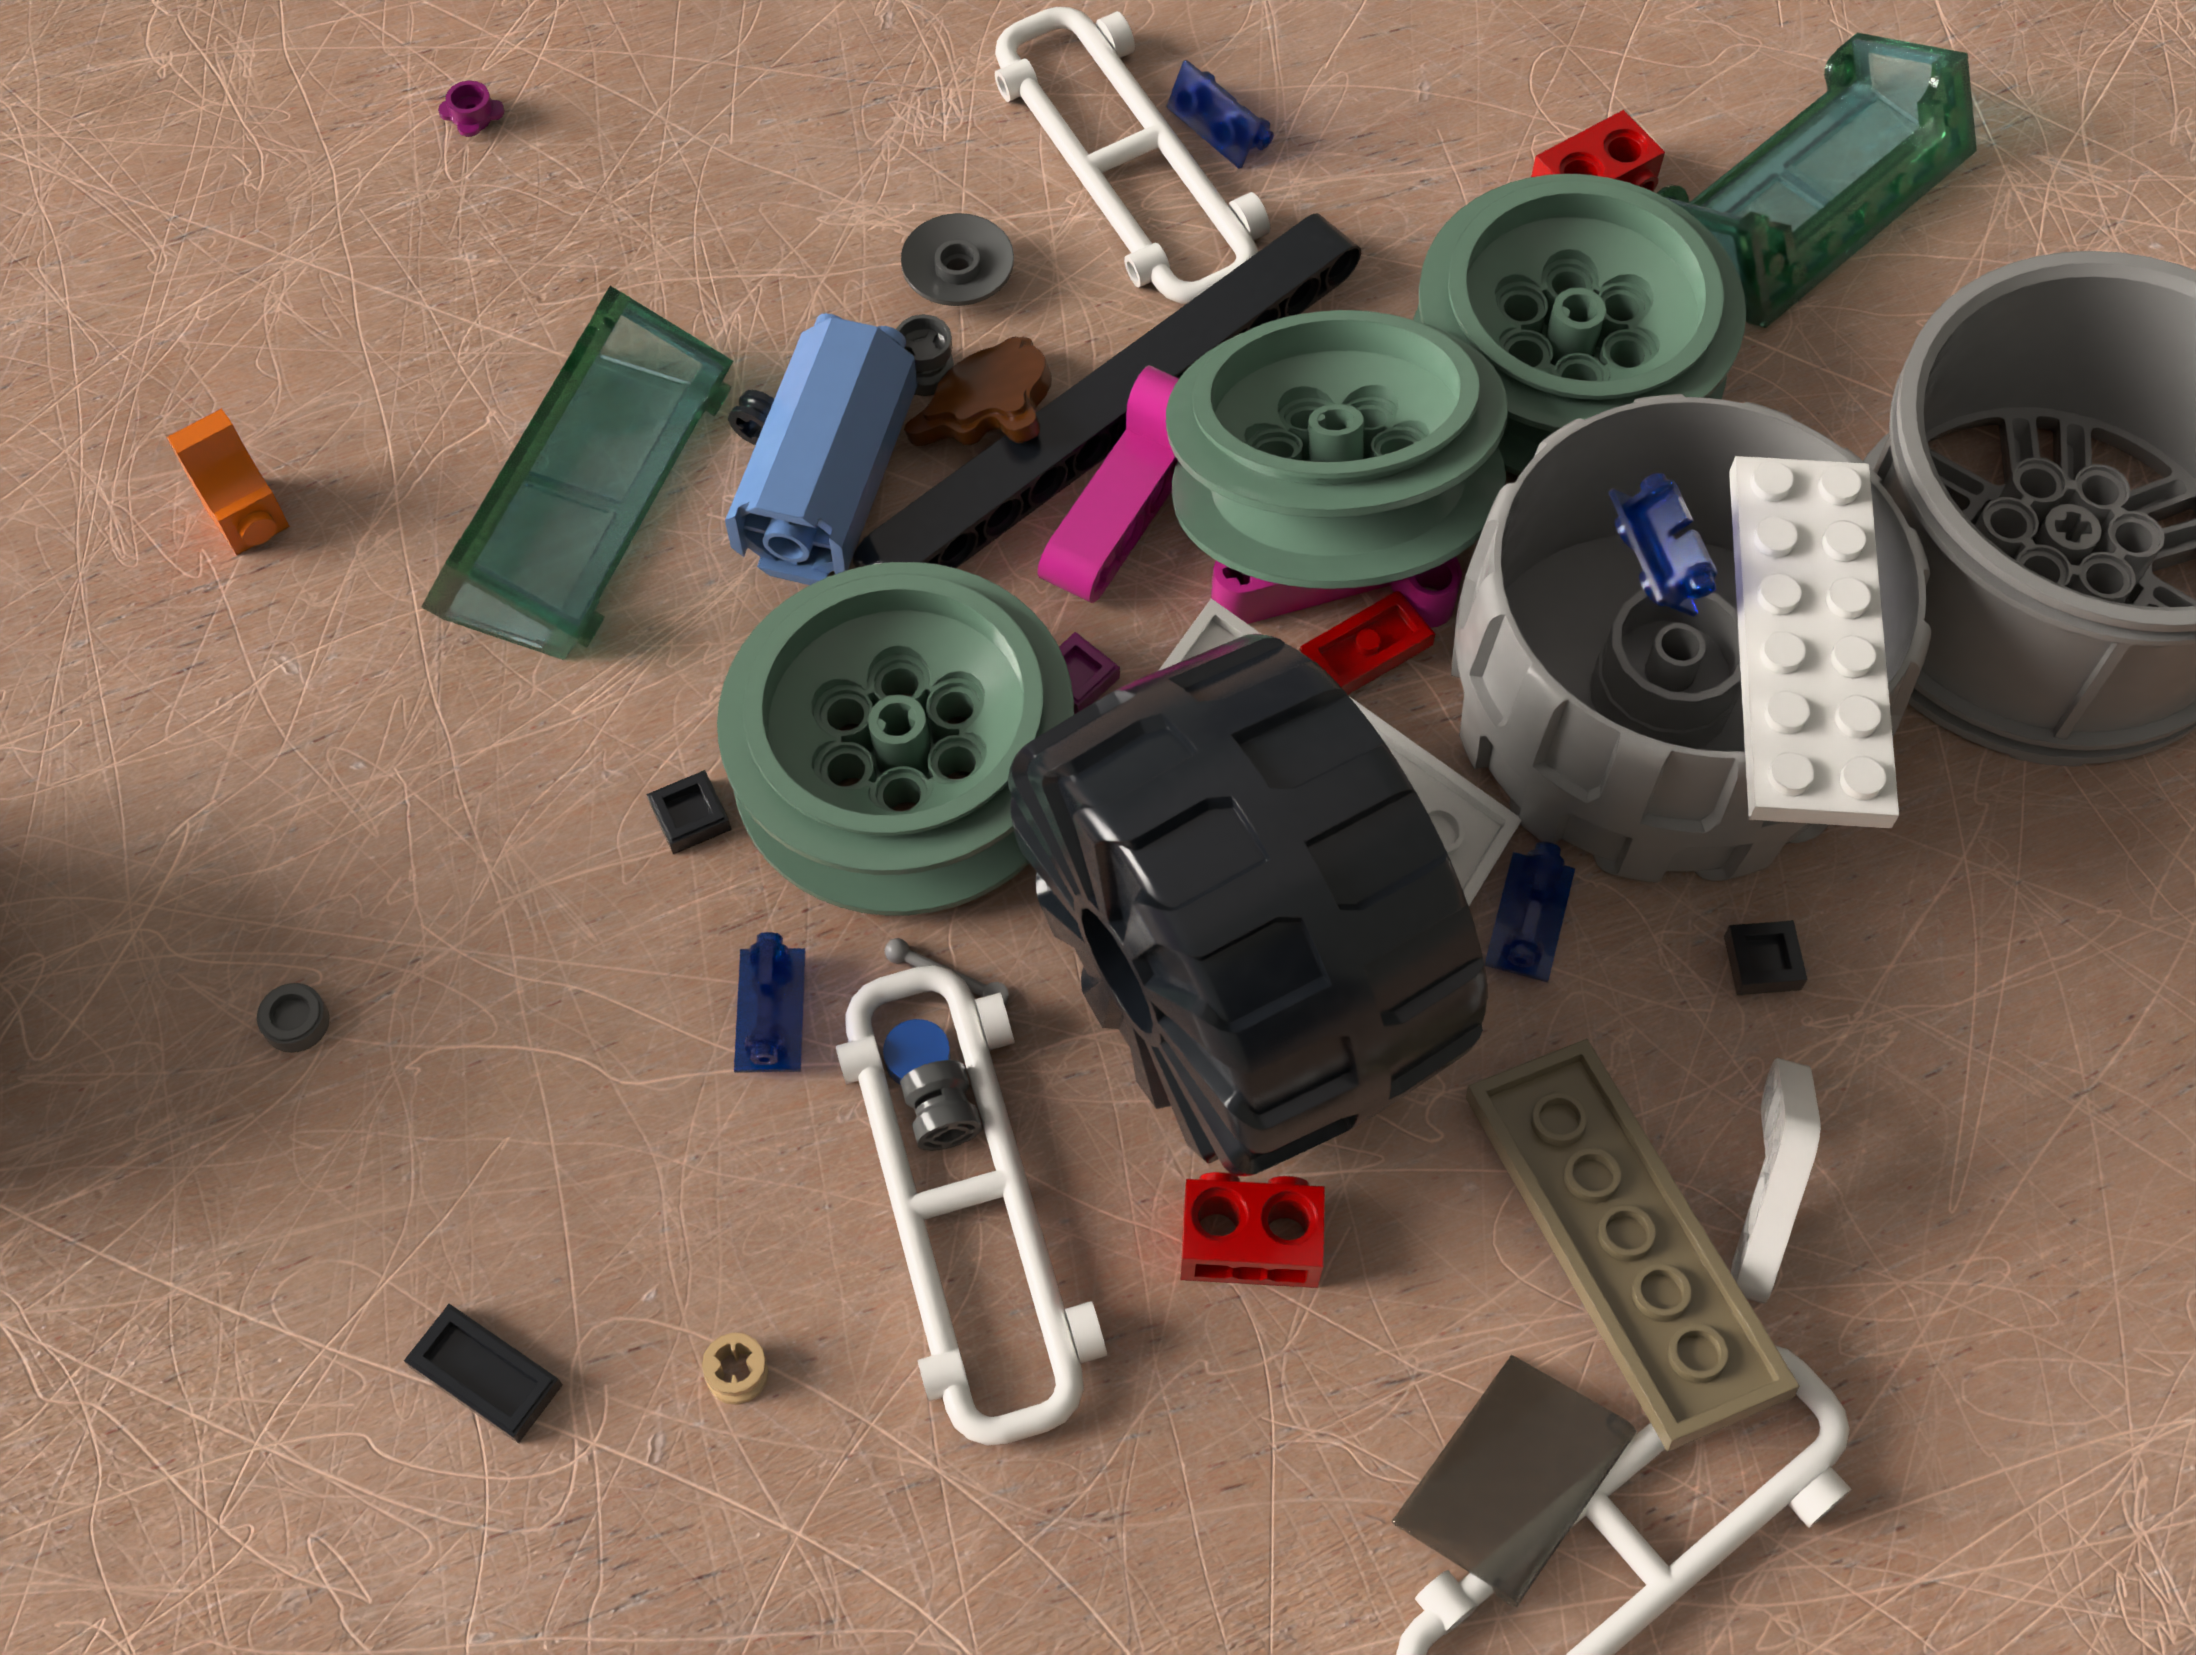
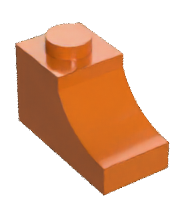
M222 408L166 437L204 508L236 555L253 546L267 542L275 534L290 527L272 490L262 477L232 422Z

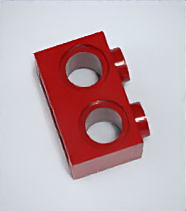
M1622 110L1536 155L1531 177L1553 174L1594 175L1628 182L1653 192L1658 185V176L1665 151Z
M1210 1172L1201 1175L1199 1179H1186L1180 1280L1318 1288L1324 1257L1325 1186H1309L1307 1180L1294 1176L1274 1177L1269 1179L1268 1183L1240 1182L1238 1176L1224 1172ZM1220 1214L1228 1217L1234 1223L1236 1229L1228 1235L1215 1236L1206 1232L1200 1225V1222L1209 1215ZM1280 1218H1289L1299 1223L1305 1234L1294 1240L1281 1239L1271 1231L1269 1224Z

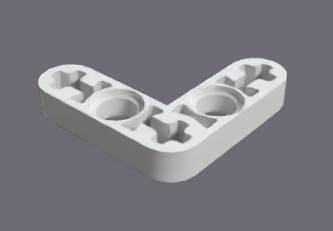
M1780 1058L1774 1059L1764 1087L1761 1103V1120L1766 1157L1731 1268V1274L1746 1299L1760 1303H1766L1772 1292L1815 1160L1821 1130L1811 1067Z

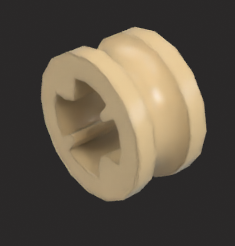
M729 1333L722 1335L710 1343L703 1355L702 1370L708 1389L715 1398L726 1404L739 1405L753 1400L761 1393L767 1383L769 1370L763 1348L756 1339L747 1334ZM739 1353L746 1354L748 1356L746 1363L750 1375L739 1382L736 1375H732L731 1383L724 1382L725 1374L721 1361L732 1354L735 1361H738Z

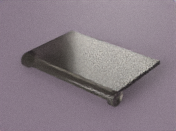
M1511 1354L1393 1518L1392 1523L1490 1585L1495 1594L1504 1602L1513 1607H1518L1527 1591L1627 1445L1632 1441L1637 1431L1624 1418Z

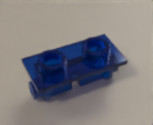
M1183 60L1166 107L1238 169L1243 167L1250 149L1256 147L1259 150H1263L1268 147L1274 137V133L1270 130V122L1263 117L1258 118L1245 106L1239 104L1236 101L1237 99L1215 82V76L1209 71L1201 72L1188 60Z
M1655 473L1646 477L1641 482L1640 488L1642 491L1634 497L1613 488L1608 493L1619 515L1615 519V527L1623 541L1637 555L1643 569L1639 573V580L1644 591L1657 605H1666L1694 617L1698 614V611L1692 599L1706 597L1716 589L1714 579L1718 571L1699 532L1691 529L1676 540L1673 536L1693 522L1677 483L1674 480L1667 479L1663 473Z
M1544 841L1538 842L1535 845V849L1529 851L1526 855L1516 852L1512 853L1485 966L1548 983L1575 873V868L1565 865L1564 859L1560 856L1561 849L1556 844Z
M760 933L756 937V943L751 945L749 949H740L734 1059L735 1073L801 1072L806 949L788 948L783 944V937L778 933Z

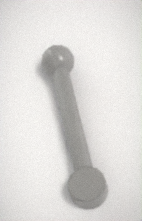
M895 938L886 944L885 956L892 963L899 964L905 961L916 967L936 965L950 969L966 981L972 993L985 997L1000 992L1004 1005L1006 1006L1008 1003V989L1002 983L991 982L987 985L910 950L909 945L903 939Z

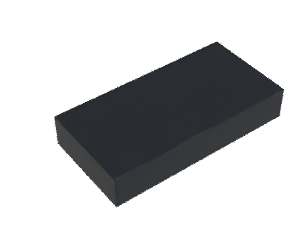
M451 1304L446 1306L404 1360L409 1368L518 1444L563 1386L556 1376Z

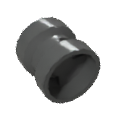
M926 314L911 316L903 320L896 330L902 333L906 339L904 349L915 358L917 388L914 395L931 396L935 394L938 383L946 372L954 366L951 354L953 349L951 331L947 324L936 316Z
M942 1060L924 1064L904 1075L900 1081L906 1105L914 1108L916 1113V1119L912 1123V1127L919 1148L929 1151L952 1148L970 1141L982 1130L977 1107L969 1103L966 1097V1092L970 1085L963 1063L955 1060Z

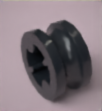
M746 390L739 398V406L734 407L729 413L728 421L730 426L744 440L756 445L774 398L761 391Z

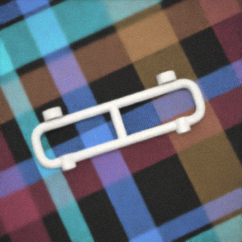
M1053 7L1015 22L1006 28L997 40L995 55L1001 69L995 71L998 89L1007 102L1022 97L1130 250L1131 254L1125 256L1124 262L1128 275L1136 287L1139 288L1152 282L1156 289L1167 299L1180 304H1187L1258 253L1254 240L1270 232V222L1264 205L1253 192L1230 201L1229 206L1120 59L1133 53L1135 50L1132 31L1125 17L1117 11L1098 19L1095 25L1082 11L1071 7ZM1068 29L1073 31L1144 127V130L1088 154L1038 84L1035 71L1026 58L1021 60L1016 52L1017 48L1021 44L1052 30ZM1159 148L1236 254L1235 262L1197 281L1189 282L1178 279L1171 271L1167 256L1162 247L1156 242L1152 244L1102 173Z
M936 965L915 967L879 977L863 985L851 998L845 1014L848 1042L837 1045L836 1051L845 1083L849 1084L856 1081L860 1083L931 1356L918 1360L927 1398L929 1401L943 1397L946 1412L953 1426L967 1439L987 1446L1008 1444L1048 1432L1065 1423L1078 1408L1084 1390L1081 1364L1107 1356V1351L1092 1301L1064 1309L989 1051L1015 1043L1002 995L999 992L974 1000V996L964 979L952 970ZM933 991L943 995L948 1002L996 1171L917 1193L874 1036L871 1018L873 1012L885 1003ZM1004 1197L1054 1372L1056 1387L1052 1396L1041 1404L1004 1415L989 1417L979 1412L973 1403L924 1220Z
M1776 1346L1800 1386L1796 1395L1808 1406L1819 1421V1436L1810 1446L1670 1566L1666 1564L1608 1498L1665 1450L1652 1424L1649 1423L1461 1581L1458 1582L1449 1570L1441 1573L1431 1581L1415 1598L1424 1611L1411 1622L1401 1635L1396 1655H1427L1433 1643L1460 1625L1482 1602L1585 1516L1608 1540L1646 1586L1566 1655H1614L1787 1505L1810 1528L1850 1493L1852 1489L1832 1468L1847 1446L1850 1429L1846 1410L1832 1390L1802 1359L1790 1350Z

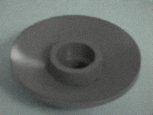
M964 213L941 215L922 223L908 236L901 252L902 272L909 286L923 298L948 306L971 305L995 295L1009 280L1014 266L1013 247L1005 232L996 224L983 217Z

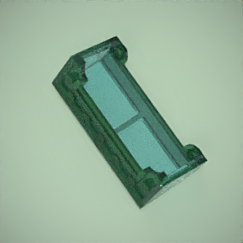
M1857 32L1828 59L1824 71L1827 92L1697 197L1689 202L1686 190L1681 186L1673 184L1667 185L1657 192V194L1674 202L1698 219L1724 247L1735 265L1742 283L1747 323L1767 328L1977 151L1968 53Z
M610 285L476 514L446 560L421 607L443 620L561 660H565L576 643L587 648L605 618L604 615L595 611L602 593L699 419L705 411L715 416L727 398L732 386L723 380L734 361Z

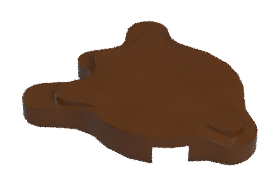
M1015 336L961 360L948 370L938 383L936 392L927 407L905 424L904 431L908 440L915 446H925L944 438H953L963 445H973L979 442L987 432L994 429L1002 430L1015 443H1023L1035 438L1040 433L1041 427L1035 410L1046 397L1052 383V375L1043 353L1033 345L1030 338Z

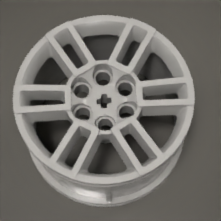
M2076 251L2035 256L1990 271L1962 287L1948 298L1928 319L1918 334L1896 382L1890 409L1889 433L1875 445L1863 460L1882 479V486L1899 507L1909 527L1917 531L1930 568V577L1926 585L1924 621L1930 626L1931 640L1923 667L1908 704L1954 734L1991 750L2009 754L2011 758L2022 761L2076 767L2083 764L2107 763L2130 759L2157 751L2182 739L2196 729V600L2160 580L2153 574V571L2196 559V519L2166 528H2161L2157 523L2160 520L2189 509L2196 513V270L2180 264L2141 255L2105 251ZM1999 425L2005 484L1997 486L1931 450L1928 442L1969 428ZM2037 428L2053 432V462L2040 458ZM2091 438L2109 444L2133 456L2160 474L2163 479L2130 491L2127 479L2118 470L2107 465H2092Z

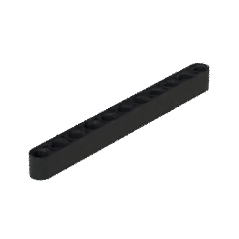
M1319 213L1306 217L1036 413L1041 426L1038 436L1023 443H1015L1006 435L873 530L857 547L853 555L854 566L858 568L890 562H920L952 568L959 567L1108 456L1126 430V412L1129 395L1136 379L1148 365L1153 366L1180 379L1183 373L1196 360L1222 342L1270 321L1301 314L1351 275L1360 260L1361 248Z

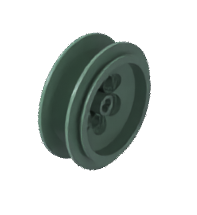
M1553 174L1525 178L1492 189L1473 199L1445 223L1428 249L1422 266L1419 283V304L1413 320L1459 338L1476 349L1493 365L1502 379L1508 401L1507 425L1498 448L1504 460L1505 471L1520 476L1525 467L1534 458L1538 445L1552 433L1575 419L1581 418L1586 420L1612 408L1634 403V400L1637 398L1683 394L1685 397L1722 399L1727 374L1739 353L1744 336L1746 305L1741 280L1728 253L1717 238L1685 209L1655 192L1628 182L1594 175Z
M1360 310L1318 311L1284 317L1254 327L1222 342L1201 356L1183 373L1171 392L1166 408V431L1169 444L1175 457L1178 459L1172 478V501L1177 519L1187 536L1210 557L1231 569L1268 582L1305 588H1357L1393 582L1423 573L1456 557L1480 538L1493 502L1500 489L1506 485L1505 464L1498 448L1507 425L1508 401L1504 384L1493 365L1469 344L1440 329L1392 314Z
M920 562L881 563L846 570L805 587L786 599L755 627L732 661L723 683L717 717L718 744L722 763L731 787L734 790L737 808L745 829L759 852L780 875L800 890L840 908L875 915L909 916L933 913L975 900L997 889L1030 864L1021 853L1011 818L1012 795L1008 786L1009 769L1015 755L1024 745L1074 715V700L1070 675L1057 642L1037 615L1016 596L978 575L952 567ZM901 694H912V696H905ZM955 717L967 718L966 721L959 724L947 723L948 720ZM847 724L859 725L858 727L848 731L838 730L839 728ZM965 771L971 773L963 779L954 780L947 778L954 772ZM848 778L861 779L851 786L838 785L841 781ZM911 802L917 804L910 810H893L900 803Z

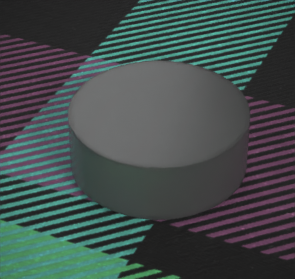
M289 983L275 988L264 997L257 1011V1024L267 1041L274 1048L290 1053L301 1052L317 1044L325 1035L330 1020L328 1008L320 995L310 986L301 983Z

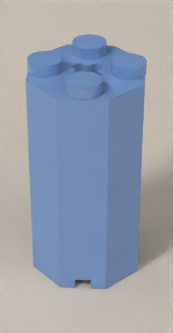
M825 313L816 318L813 327L801 333L725 519L731 548L743 557L748 548L759 555L760 560L757 567L769 576L811 585L828 577V574L832 571L838 574L848 570L917 388L915 358L904 349L906 339L898 330L888 326L877 327L849 321L836 315Z

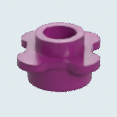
M472 80L462 81L453 85L446 94V101H443L438 108L440 117L443 120L452 121L458 126L459 134L465 137L479 134L481 130L489 125L491 120H499L505 112L503 103L499 100H492L484 84Z

